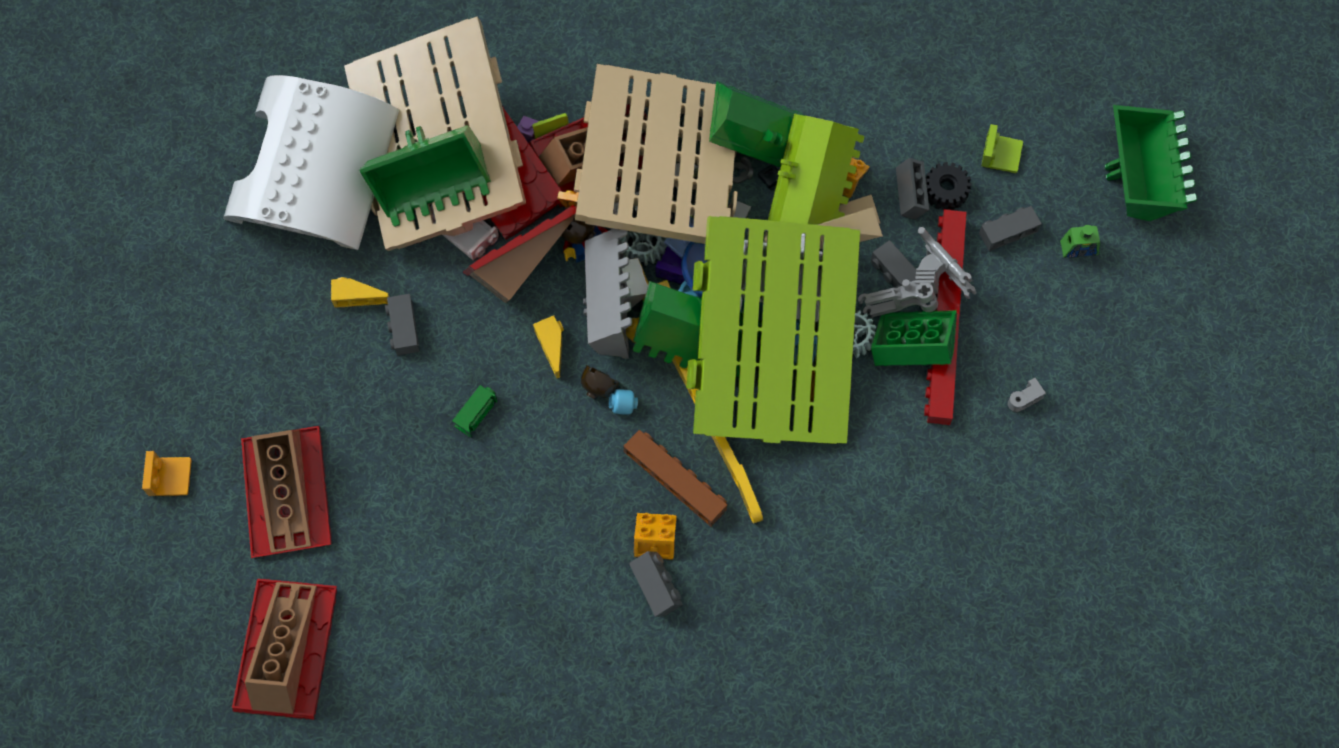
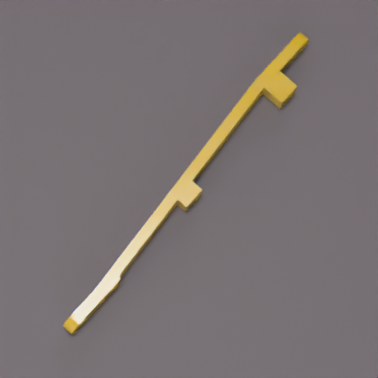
M643 271V275H644V277H645L646 283L649 284L648 281H647V278H646V276H645V273H644V271ZM668 280L657 283L670 288ZM675 355L672 361L686 386L688 366L687 368L680 367L682 357ZM687 388L695 404L696 390L699 389ZM711 436L741 493L752 523L763 521L762 512L743 465H739L725 437Z

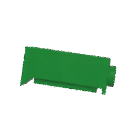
M480 385L452 420L455 424L454 427L472 439L471 431L478 427L494 406V402L497 403L496 393L491 388H484Z

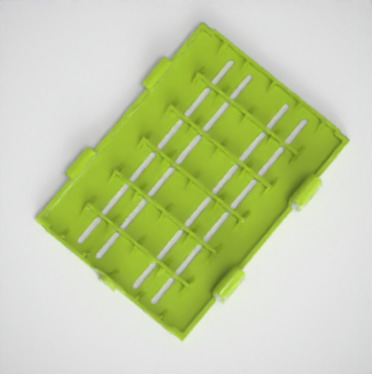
M726 216L707 217L704 258L707 262L704 264L702 261L695 262L693 291H703L698 359L701 360H688L686 388L699 389L696 390L694 434L761 439V442L780 443L781 440L832 444L847 443L860 230ZM747 228L749 230L747 255H744L745 229ZM764 230L768 232L766 257L762 255ZM805 234L804 259L801 260V236ZM821 235L824 237L822 262L819 261ZM743 259L747 260L744 291L741 290ZM762 261L766 262L764 292L760 291ZM801 264L803 265L802 293L798 295L799 268ZM818 266H822L820 297H817ZM741 295H744L743 325L740 326V299ZM760 296H763L762 326L759 328ZM800 299V300H801L800 324H799V330L797 331V330H796L797 300ZM816 301H819L818 331L815 332ZM742 330L741 358L738 362V331ZM758 331H760V359L759 363H756L757 333ZM798 334L797 365L794 366L795 335ZM814 336H817L816 366L813 367ZM739 365L738 397H735L736 366ZM757 366L759 367L757 398L755 399L753 395L755 367ZM796 369L795 400L792 401L793 370ZM812 371H815L814 400L810 402ZM736 400L738 402L736 427L733 428L734 401ZM753 402H756L755 428L752 429ZM793 404V405H794L793 430L790 431V430H789V426H790V410H791V405ZM813 406L812 431L809 433V408Z

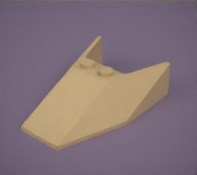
M872 194L849 201L847 205L840 204L838 211L845 213V216L818 224L860 230V242L882 237L879 226L880 220ZM768 232L765 233V238H764L765 243H767V233H768ZM823 235L820 236V249H823Z

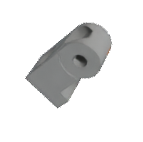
M1036 378L1028 381L1026 389L1011 394L1008 400L1010 410L1014 412L1022 411L1044 398L1046 392Z

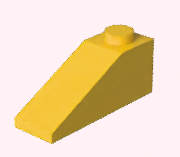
M340 277L331 280V301L334 307L388 304L387 297L389 295L387 292L350 278Z
M553 315L534 323L533 327L556 378H560L562 331L564 329L560 320L556 321Z

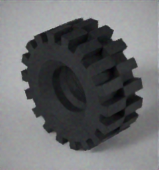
M944 162L943 166L940 163L936 164V167H932L926 175L928 199H930L929 204H936L935 208L937 209L943 207V210H947L950 207L951 210H955V207H961L962 203H965L969 196L972 184L970 183L971 178L970 176L967 177L968 172L966 170L962 171V166L955 167L956 163H951V166L948 165V162ZM944 181L951 182L954 185V189L945 190L940 184Z

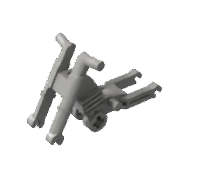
M920 227L918 233L926 243L927 253L919 267L916 268V280L910 282L905 279L902 282L903 286L861 294L858 297L859 304H862L863 300H865L866 307L863 309V313L868 314L870 312L871 318L900 311L912 305H919L925 312H932L938 307V300L935 294H938L939 277L943 272H946L949 275V279L958 285L967 299H970L969 292L975 295L976 290L969 283L973 281L971 275L959 266L958 261L953 259L931 237L924 227Z

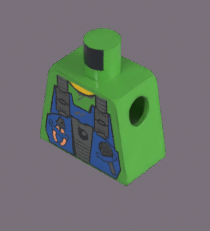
M1085 225L1083 227L1070 228L1060 240L1063 258L1098 255L1100 238L1097 226Z

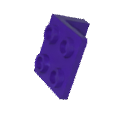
M668 246L665 249L662 260L656 264V277L682 285L685 281L681 268L682 259Z

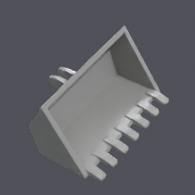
M612 228L610 231L585 241L586 298L583 299V303L587 305V308L584 309V315L587 316L588 344L599 355L618 356L629 359V343L626 336V328L632 325V318H627V312L631 310V303L627 302L621 305V299L629 296L631 291L629 287L621 289V284L630 279V273L620 274V269L629 265V258H624V252L629 248L628 243L621 242V239L628 235V231Z

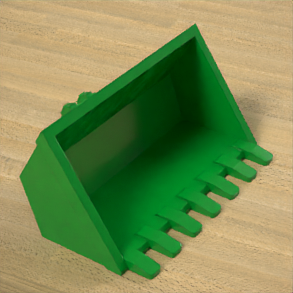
M717 81L709 142L781 167V159L784 157L794 114L807 115Z
M1113 105L1119 158L1105 164V170L1117 169L1108 173L1106 179L1110 181L1122 178L1127 216L1145 221H1153L1174 212L1188 209L1187 204L1197 201V195L1195 193L1186 195L1185 190L1195 187V181L1193 179L1184 181L1183 176L1193 173V167L1191 165L1182 167L1181 162L1191 159V153H1180L1179 149L1189 145V139H1177V135L1187 131V126L1185 124L1175 125V121L1185 118V112L1179 111L1174 113L1171 110Z

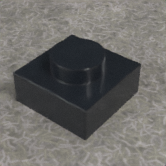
M771 164L758 172V177L770 189L777 184L779 170L775 165Z

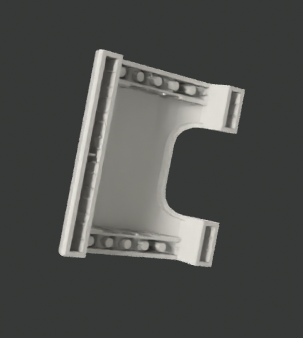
M283 75L267 77L255 112L256 117L268 119V126L255 168L250 175L234 182L223 218L240 224L243 221L328 239L342 247L358 250L374 198V194L359 169L364 166L366 161L387 154L399 109L373 96L341 86Z

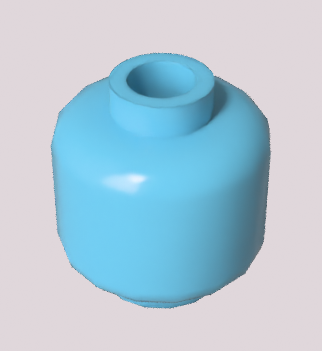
M616 389L614 393H611L609 408L612 409L614 414L630 415L634 409H637L638 398L635 397L633 391Z

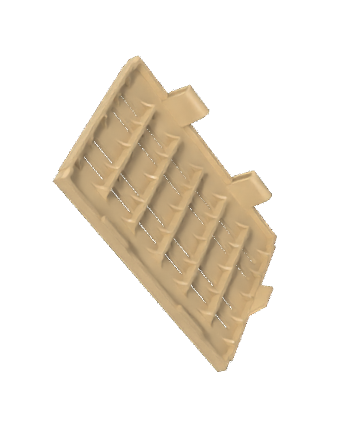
M478 17L466 19L344 66L349 89L373 96L386 103L385 91L388 90L391 105L399 109L395 123L399 142L396 143L393 130L387 154L408 145L405 131L410 130L412 132L409 114L412 115L415 132L416 127L421 126L425 138L429 139L469 125L481 143L487 172L491 182L487 183L490 192L486 195L487 206L484 204L480 187L477 186L472 188L475 198L469 201L470 212L467 211L464 191L457 193L459 205L453 206L450 197L443 198L445 209L442 211L437 210L435 202L428 204V207L431 204L433 205L436 218L435 224H433L431 211L428 216H423L420 207L413 209V211H416L419 224L418 230H416L414 220L410 222L407 220L405 212L398 214L400 225L394 227L390 217L386 216L374 196L371 209L378 216L386 250L401 249L442 234L456 236L471 231L473 223L517 209L518 206L526 204L518 167H522L523 163L517 140H510L497 84L502 82L496 57L490 58L482 23ZM446 37H448L452 52L451 59H449L448 50L445 42ZM430 43L432 45L433 54L436 62L435 65L432 64L430 56V51L428 47ZM397 55H398V59H399V63H400V68H401V72H402V76H401V77H399V73H398V69H397V65H396V60H395V56H397ZM379 62L382 63V68L385 76V83L382 82L381 73L379 69ZM453 66H455L460 85L459 88H456L455 79L452 71ZM437 72L439 75L443 91L441 95L439 93L435 73ZM401 85H405L409 102L408 107H406ZM459 96H462L467 114V117L465 119L463 117ZM442 102H445L450 121L448 125L446 123ZM416 133V136L413 138L415 142H418V137Z
M597 64L591 102H586L584 123H588L583 165L582 169H577L574 192H579L575 220L584 221L585 224L705 244L707 217H734L737 205V191L733 192L729 206L728 197L733 184L734 158L737 152L709 142L716 84L677 78V75L655 74ZM630 78L634 80L632 94L628 93ZM647 82H651L650 97L646 96ZM683 88L687 89L686 103H682ZM701 91L705 92L703 107L700 106ZM626 104H631L630 114L627 118L625 117ZM644 107L649 108L647 121L643 120ZM681 113L685 114L683 127L679 126ZM698 117H703L702 130H698ZM623 127L628 128L626 142L622 141ZM642 131H646L645 145L640 144ZM678 137L682 138L681 151L677 150ZM696 140L701 141L699 155L695 153ZM620 152H625L623 167L619 166ZM639 155L643 156L642 170L638 169ZM676 162H680L679 176H675ZM694 165H698L697 180L693 178ZM617 177H622L620 192L616 191ZM636 180H640L639 195H635ZM673 187H678L676 202L672 201ZM692 190H696L695 205L691 204ZM614 202L619 203L617 215L613 214ZM633 205L638 206L636 218L632 217ZM671 212H675L674 224L670 223ZM690 215L694 216L692 228L689 227Z

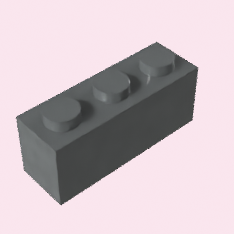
M908 158L896 167L901 216L916 220L929 211L924 162Z
M1032 206L1027 208L1021 207L1012 214H1004L997 220L984 222L979 234L988 251H992L1039 232L1042 223Z
M890 240L872 252V266L876 270L879 269L883 273L886 282L892 283L895 288L903 286L902 282L905 279L910 282L916 280V269Z
M410 294L387 297L388 305H385L387 316H390V322H387L389 333L393 335V338L390 339L391 349L396 351L397 356L420 352L413 302Z
M647 551L630 562L629 565L654 616L664 617L683 605L680 600L681 595L674 588L672 577L666 571L661 555L657 552Z

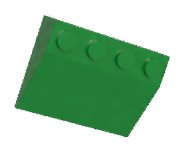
M957 311L894 312L881 315L871 345L875 366L951 364L954 353Z

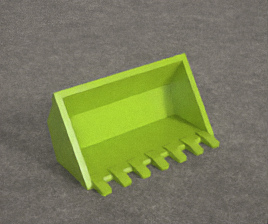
M794 114L784 157L781 159V169L778 171L779 177L768 217L769 221L818 225L845 216V213L838 210L840 203L848 204L849 198L842 195L844 188H852L853 183L846 180L848 172L856 173L857 167L850 165L852 157H860V151L854 149L856 142L863 143L864 136L858 134L859 129L829 120Z

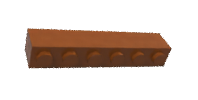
M638 430L623 446L625 454L710 527L726 512V500L719 494L716 496L707 483H701L693 471L682 467L679 459L668 455V451L662 445L658 446L654 443L653 438L648 433Z

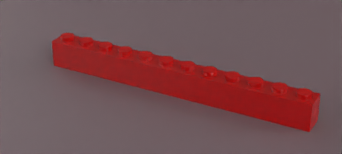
M944 210L943 215L939 216L938 227H941V233L937 234V242L953 259L958 261L957 263L963 269L966 212ZM943 272L939 277L938 294H936L938 307L934 311H957L954 353L951 364H931V369L927 370L926 380L930 381L929 387H926L925 391L928 405L925 404L924 416H927V423L950 425L953 419L961 289L953 280L949 279V275L946 272Z

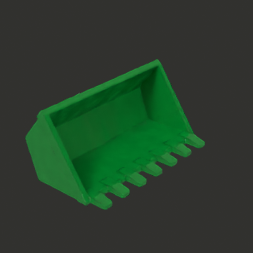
M469 125L430 139L425 138L422 127L418 126L416 127L418 142L414 141L413 133L407 130L405 131L407 146L368 160L359 169L386 216L390 217L394 227L400 225L398 215L405 212L406 218L410 222L415 220L413 209L420 207L423 216H428L430 214L429 203L435 202L437 210L442 211L445 209L443 198L450 197L452 205L456 206L460 204L457 193L464 191L468 201L475 198L472 189L479 186L483 196L490 193L487 183L491 182L487 172L481 143Z
M649 281L633 339L635 342L633 351L640 353L644 345L651 347L649 357L656 358L659 350L667 352L664 361L667 363H671L675 355L682 357L680 367L687 368L688 360H701L698 359L702 297L692 296ZM743 313L739 315L740 326L743 325ZM758 319V327L761 328L762 321ZM742 330L738 331V362L741 358ZM758 331L757 333V347L759 343L760 331ZM737 365V366H736V377H737V376L739 377L740 366Z

